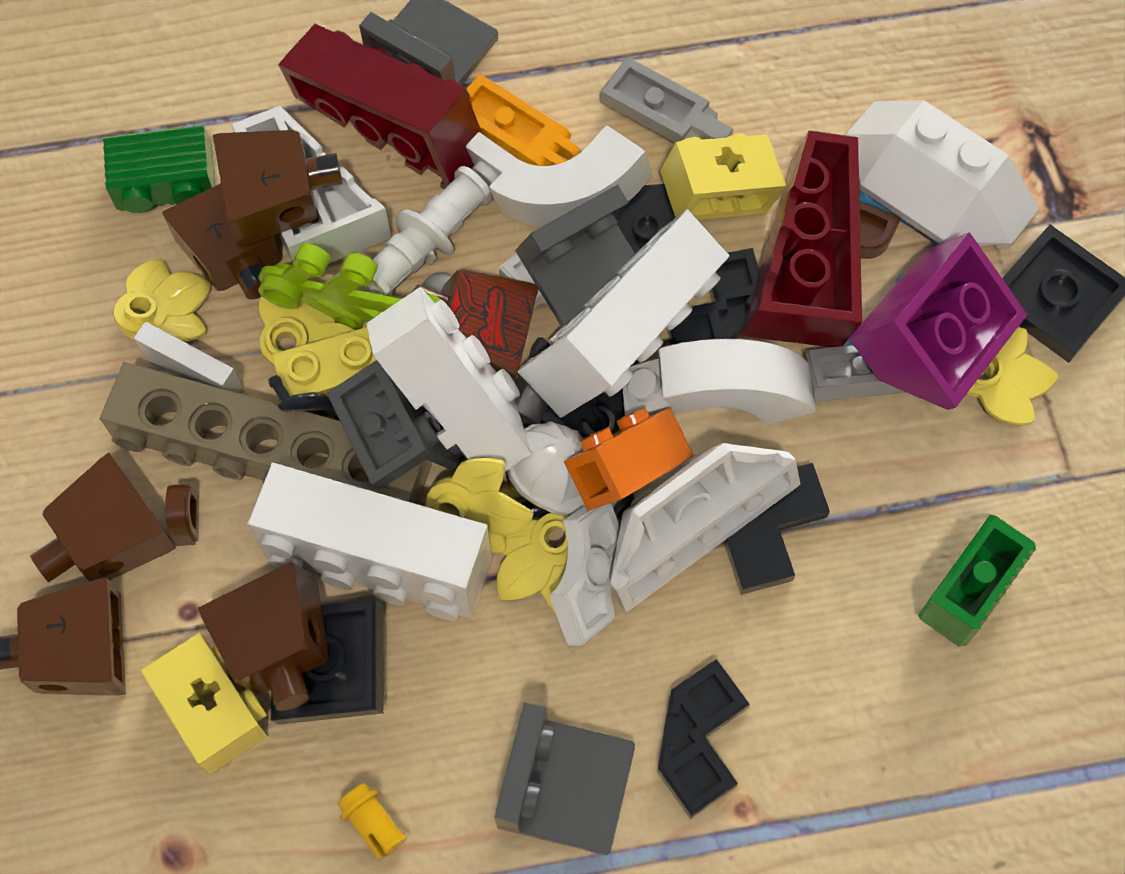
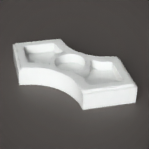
M611 503L587 511L584 505L563 520L568 544L567 563L559 585L549 597L568 646H583L616 617L610 581L620 526Z

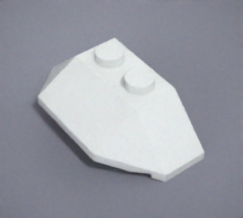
M925 100L874 101L846 133L847 136L858 137L859 190L939 244L970 232L980 247L995 245L996 248H1010L1039 211V207L1008 154Z
M723 443L709 448L698 457L690 458L680 464L674 475L659 486L646 489L638 494L632 501L631 506L623 511L610 581L616 597L626 613L801 485L796 459L789 452Z

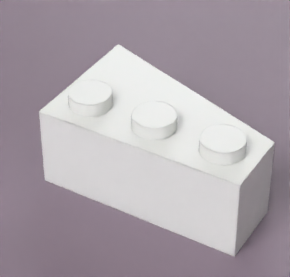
M281 106L232 124L235 132L295 130L300 132L307 159L326 155L321 145ZM343 166L340 168L343 180L342 185L313 190L318 217L312 222L279 233L292 263L303 243L313 244L325 250L331 257L330 264L347 257L348 253L359 252L392 237L386 208L376 198L371 199L354 182L353 176Z
M419 287L366 323L373 356L413 407L418 409L424 406L443 426L444 429L437 433V437L447 450L457 444L467 460L477 458L502 460L505 462V471L532 455L515 399L520 396L518 387L504 369L498 372L494 370L489 364L490 358L488 353L474 335L466 338L460 332L459 323L454 313L444 301L439 300L434 303L425 291Z

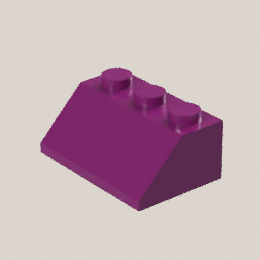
M968 232L925 250L851 335L849 340L879 381L946 410L956 408L1026 318L1027 313L972 234Z

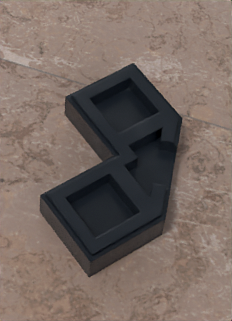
M753 248L728 253L729 257L716 271L721 279L709 290L712 303L691 307L693 310L680 324L670 331L667 329L671 345L700 340L739 338L743 331L759 274Z
M813 463L797 467L801 485L726 539L725 548L741 595L793 581L795 573L780 530L828 518L830 510Z
M717 659L673 688L669 697L657 773L690 820L738 785V782L706 738L746 711L750 704Z

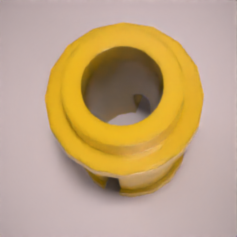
M362 783L347 793L337 803L342 810L339 817L343 822L349 820L378 862L397 849L400 844L406 841L407 837L399 830L377 800V797L380 795L379 791L376 788L370 790L366 783Z

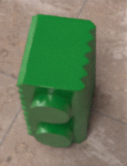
M204 124L103 137L105 186L116 210L142 213L150 210L156 204L164 206L166 203L171 205L174 203L179 204L215 186L212 144Z
M990 514L922 608L918 617L958 647L966 646L981 629V626L994 611L993 609L1000 602V599L1005 595L1012 582L1017 578L1024 565L1036 551L1035 542L999 517Z

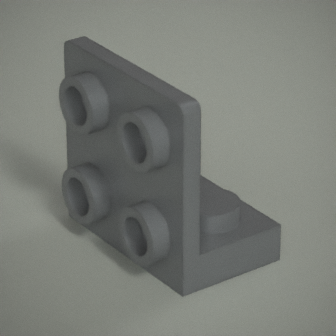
M410 0L394 20L387 21L370 12L359 25L363 45L370 48L372 46L379 47L390 57L406 64L416 63L431 75L445 81L452 79L461 85L498 40L497 29L446 0Z
M618 184L530 233L515 250L561 327L567 325L586 308L584 305L608 282L618 276L617 272L635 255L618 227V221L615 218V215L629 203Z
M377 360L327 393L373 486L383 488L425 460L454 472L459 464L466 461L457 444L448 450L437 437V433L444 429L443 426L424 406L415 409Z
M524 702L494 816L497 828L601 855H609L632 764L635 743L631 740L549 721L546 707Z

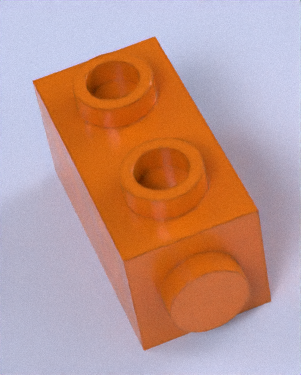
M643 407L618 419L616 423L620 429L619 431L612 434L610 428L607 427L579 441L583 451L563 461L587 511L625 498L694 457L670 407L652 415H649L646 407Z

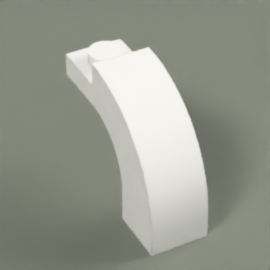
M608 125L602 129L580 154L566 162L552 166H536L522 162L480 132L466 145V149L474 163V167L471 170L475 171L486 182L500 212L519 222L537 227H543L617 184L626 199L630 201L652 177L646 151Z
M700 340L659 348L660 358L628 368L634 376L623 387L625 416L643 407H646L649 415L669 407L673 414L700 408L721 407L749 412L766 425L816 413L809 363L800 355L787 348L754 340Z

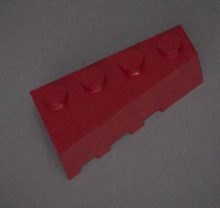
M315 23L278 64L294 97L344 128L351 121L353 127L365 138L366 142L379 150H382L386 144L390 145L401 156L406 158L404 161L405 166L419 175H422L426 169H429L441 177L442 182L440 185L443 190L455 179L454 173L459 167L465 166L470 169L474 167L466 145L478 132L482 134V131L470 103V94L457 81L452 79L445 81L427 73L425 69L416 63L406 64L390 57L379 47L372 46L370 48L354 41L349 35L340 30L333 32Z
M809 130L790 161L785 179L786 187L780 196L741 337L825 347H840L845 345L862 323L858 137Z

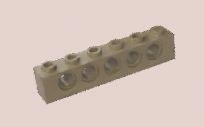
M123 362L99 418L112 436L111 440L124 449L142 452L145 447L160 451L166 459L183 466H192L194 461L212 466L213 471L219 475L233 480H242L244 475L263 480L264 484L273 462L418 505L432 466L431 461L425 460L383 488L371 485L370 481L358 482L354 480V477L363 467L340 421L305 411H282L278 408V404L127 362ZM168 412L176 413L174 419L168 424L155 425L161 415ZM216 426L227 427L220 437L212 440L204 439L206 433L211 428ZM268 439L278 441L271 451L264 454L254 453L256 446L260 442ZM323 453L329 456L327 461L319 467L308 468L304 466L305 461L313 454Z

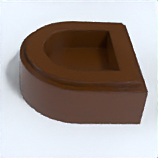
M860 201L861 258L871 259L880 256L887 250L901 218L863 201Z
M190 484L168 485L165 498V512L169 535L177 546L196 545V541H198V494Z

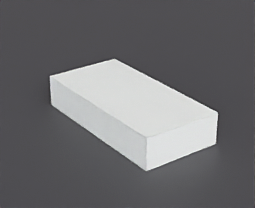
M146 321L134 337L136 344L147 361L175 376L240 394L244 390L234 368Z

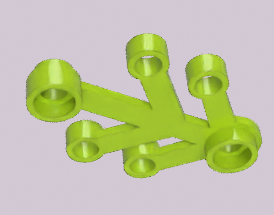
M308 243L301 244L291 265L277 263L275 266H265L259 274L261 285L258 291L267 301L286 309H295L299 302L302 301L333 318L337 323L347 325L354 330L361 329L365 321L369 322L401 300L395 297L355 290L360 286H370L378 269V265L372 259L359 253H348L340 272L325 283L308 280L311 276L322 277L331 259L325 250ZM425 291L434 303L441 300L437 296Z

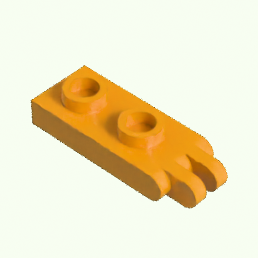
M479 74L467 87L466 90L471 97L470 103L482 134L520 161L536 166H552L566 162V160H570L581 153L579 147L569 140L571 134L566 127L482 74Z

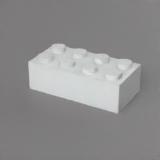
M273 462L248 522V526L259 543V547L263 550L266 558L270 559L269 564L276 569L292 561L304 570L321 574L320 579L333 587L351 590L353 584L374 590V597L393 605L402 606L405 600L425 605L427 613L447 621H456L458 616L473 620L493 560L488 525Z

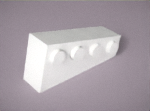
M687 209L661 228L617 272L618 276L608 282L584 305L586 308L548 340L551 344L550 347L536 357L530 358L517 372L560 418L602 392H605L609 397L613 396L634 376L628 368L636 360L639 363L644 362L663 344L664 341L658 336L666 327L669 331L672 330L691 313L693 309L688 304L693 296L697 299L701 298L718 283L721 277L716 271L727 260L729 254Z

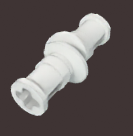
M465 166L459 167L454 173L455 179L439 195H434L425 204L424 210L420 214L405 209L395 216V223L399 233L393 235L385 243V248L373 259L378 265V269L371 285L365 287L367 291L393 297L392 291L410 273H415L424 262L431 265L437 259L433 252L435 249L448 256L453 253L454 247L447 237L454 234L463 225V221L480 204L487 205L492 200V194L488 185L475 171Z

